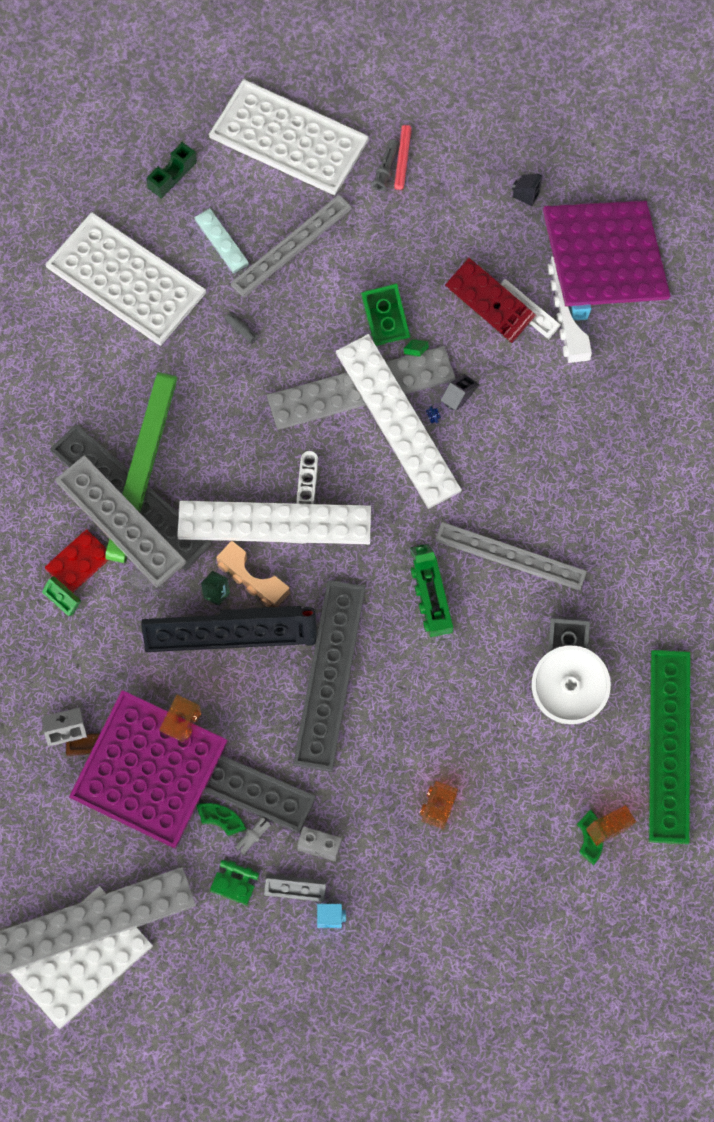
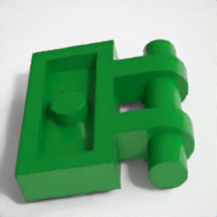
M222 859L220 867L225 868L226 872L225 874L216 873L210 892L247 906L255 888L254 885L248 884L249 879L257 881L260 873L253 871V868L248 866L247 868L239 866L232 860L229 862ZM235 872L243 875L242 881L231 877L232 873Z

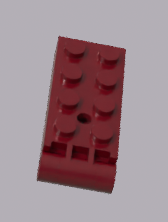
M470 258L463 263L445 284L452 293L511 343L517 339L537 316ZM500 304V308L495 309L496 305Z

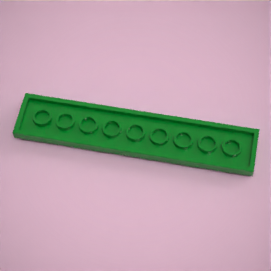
M651 650L648 842L688 845L690 838V652Z

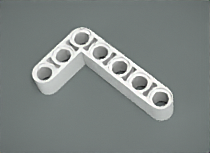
M306 451L301 456L296 504H315L318 457L312 451ZM308 460H311V461H313L314 463L311 464V465H308V464H306L305 462L308 461ZM308 477L312 479L310 482L303 481ZM309 495L311 498L304 500L302 496ZM287 542V543H300V544H303L302 542Z

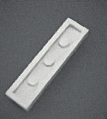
M504 279L501 285L537 315L530 325L549 340L561 325Z

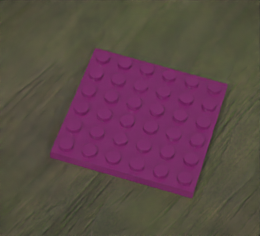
M647 201L544 206L543 214L565 307L667 300L671 297Z
M122 690L69 798L176 849L228 740Z

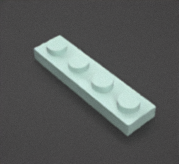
M211 209L195 217V221L233 274L249 265L245 256Z

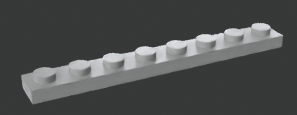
M340 195L336 196L233 280L231 286L244 298L351 210V206Z
M444 522L441 523L435 539L436 542L577 590H581L587 573L585 570Z

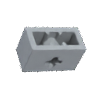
M80 707L42 717L48 747L87 737Z
M303 827L297 848L298 851L336 862L342 845V838Z

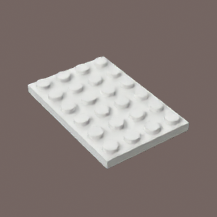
M99 886L82 902L102 896L106 893ZM136 927L10 973L53 1023L61 1029L150 950L153 945Z

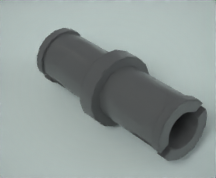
M230 312L225 317V321L235 329V332L238 335L241 334L250 344H253V341L255 342L258 339L259 335L248 327V323L240 320L233 312Z

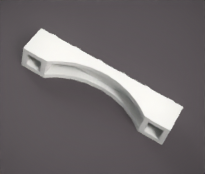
M551 257L550 264L547 267L548 274L552 275L553 278L550 284L551 290L555 291L556 295L553 298L554 307H558L559 311L556 315L557 322L562 327L560 329V339L564 340L565 346H563V356L567 357L568 363L590 360L592 352L589 336L578 327L570 314L568 306L565 307L554 257Z

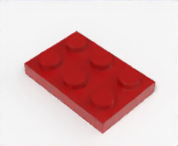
M86 529L44 568L52 577H56L73 593L109 561L105 558L107 548Z

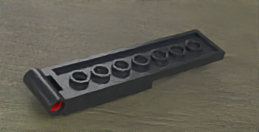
M286 606L220 610V615L141 619L145 653L286 645L311 646L316 644L317 639L316 611L312 607Z

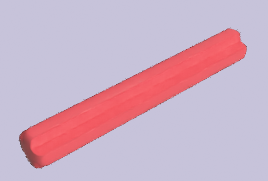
M403 125L401 130L394 188L397 190L404 189L411 137L410 125Z

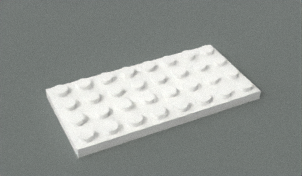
M244 79L209 133V138L335 196L369 141V136Z
M92 212L46 263V267L160 346L206 294V290Z

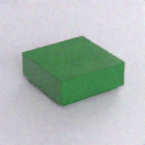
M412 339L403 348L404 354L421 356L429 348L428 341Z

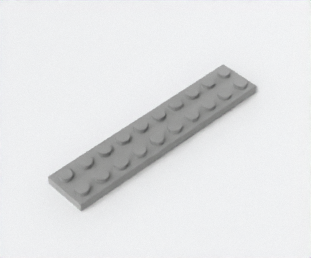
M444 346L427 350L421 356L409 355L386 362L404 394L455 380V375ZM348 373L267 395L277 430L366 406Z
M183 867L0 931V974L3 975L195 907L196 905Z

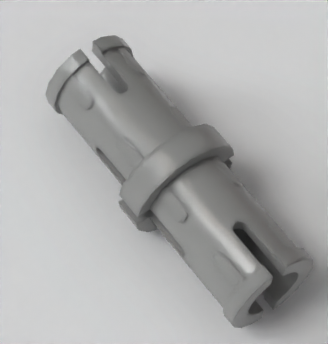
M263 817L260 818L251 830L248 829L244 838L235 846L238 851H241L242 855H245L255 842L258 843L259 837L271 826L268 821L264 824L265 819Z

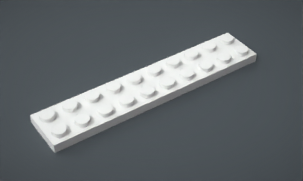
M368 334L337 350L338 358L427 508L430 509L460 493V486L370 335Z
M180 501L178 539L370 544L371 506Z

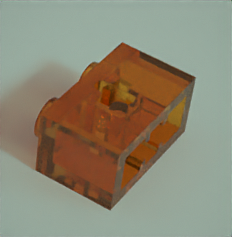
M176 695L159 731L184 743L185 739L188 740L193 729H191L193 722H197L201 715V707L190 700ZM184 716L186 719L185 722L178 721L179 717Z
M438 781L435 782L434 786L430 785L426 796L429 797L427 805L423 803L419 814L422 815V822L444 830L457 797L458 789ZM440 801L441 806H439V808H435V804H437V802Z
M627 805L595 820L586 830L596 846L627 831L636 823V820Z

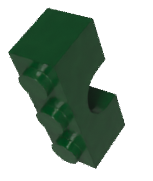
M181 142L170 153V161L164 169L157 166L146 177L148 189L162 199L197 163L196 152Z

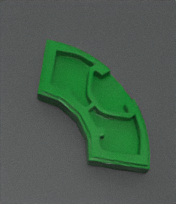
M201 803L197 805L202 825H218L224 830L227 837L246 831L243 821L233 810L217 803Z
M590 809L577 823V826L583 835V845L579 853L594 866L602 853L604 836L599 819Z

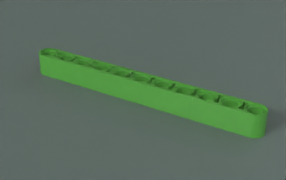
M158 372L156 375L122 495L139 513L175 391L176 375ZM109 539L105 556L106 560L125 564L127 556Z

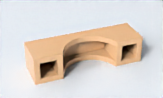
M231 541L217 556V566L226 573L228 571L233 575L232 579L236 583L244 584L247 587L246 590L252 596L257 595L260 597V601L264 606L278 607L290 594V587L276 576L268 579H257L251 576L245 569L246 552Z

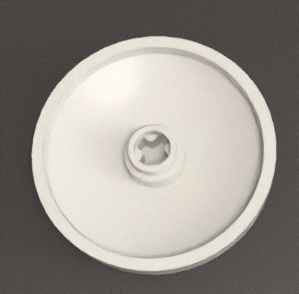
M563 646L550 651L539 661L532 676L531 686L537 706L547 717L562 724L572 725L592 719L603 709L609 698L611 683L605 664L595 653L579 646Z

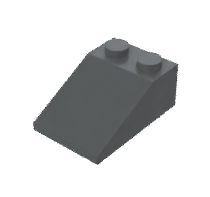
M551 615L548 653L563 646H579L588 649L590 618Z

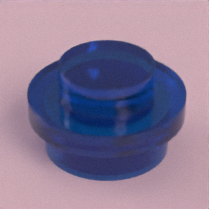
M430 406L426 410L431 424L435 422L437 424L441 415L438 408Z

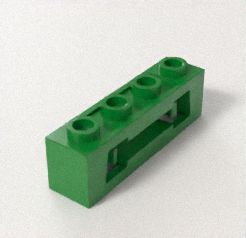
M436 556L434 560L419 563L413 560V567L410 568L412 579L416 578L417 585H414L416 596H420L422 602L419 603L420 613L425 615L426 620L423 621L425 632H429L430 637L453 633V624ZM431 572H433L434 576L433 587L439 611L434 612L433 618L435 620H432V606L426 585L427 582H432Z

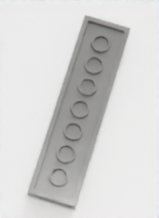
M85 455L55 479L56 483L156 588L186 564V560Z

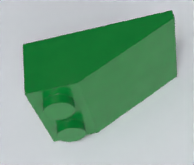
M397 283L360 292L375 346L410 338Z

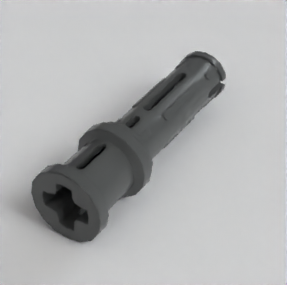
M389 140L381 166L376 169L375 180L371 183V187L375 190L383 192L387 189L386 184L392 174L390 170L400 145L396 140Z

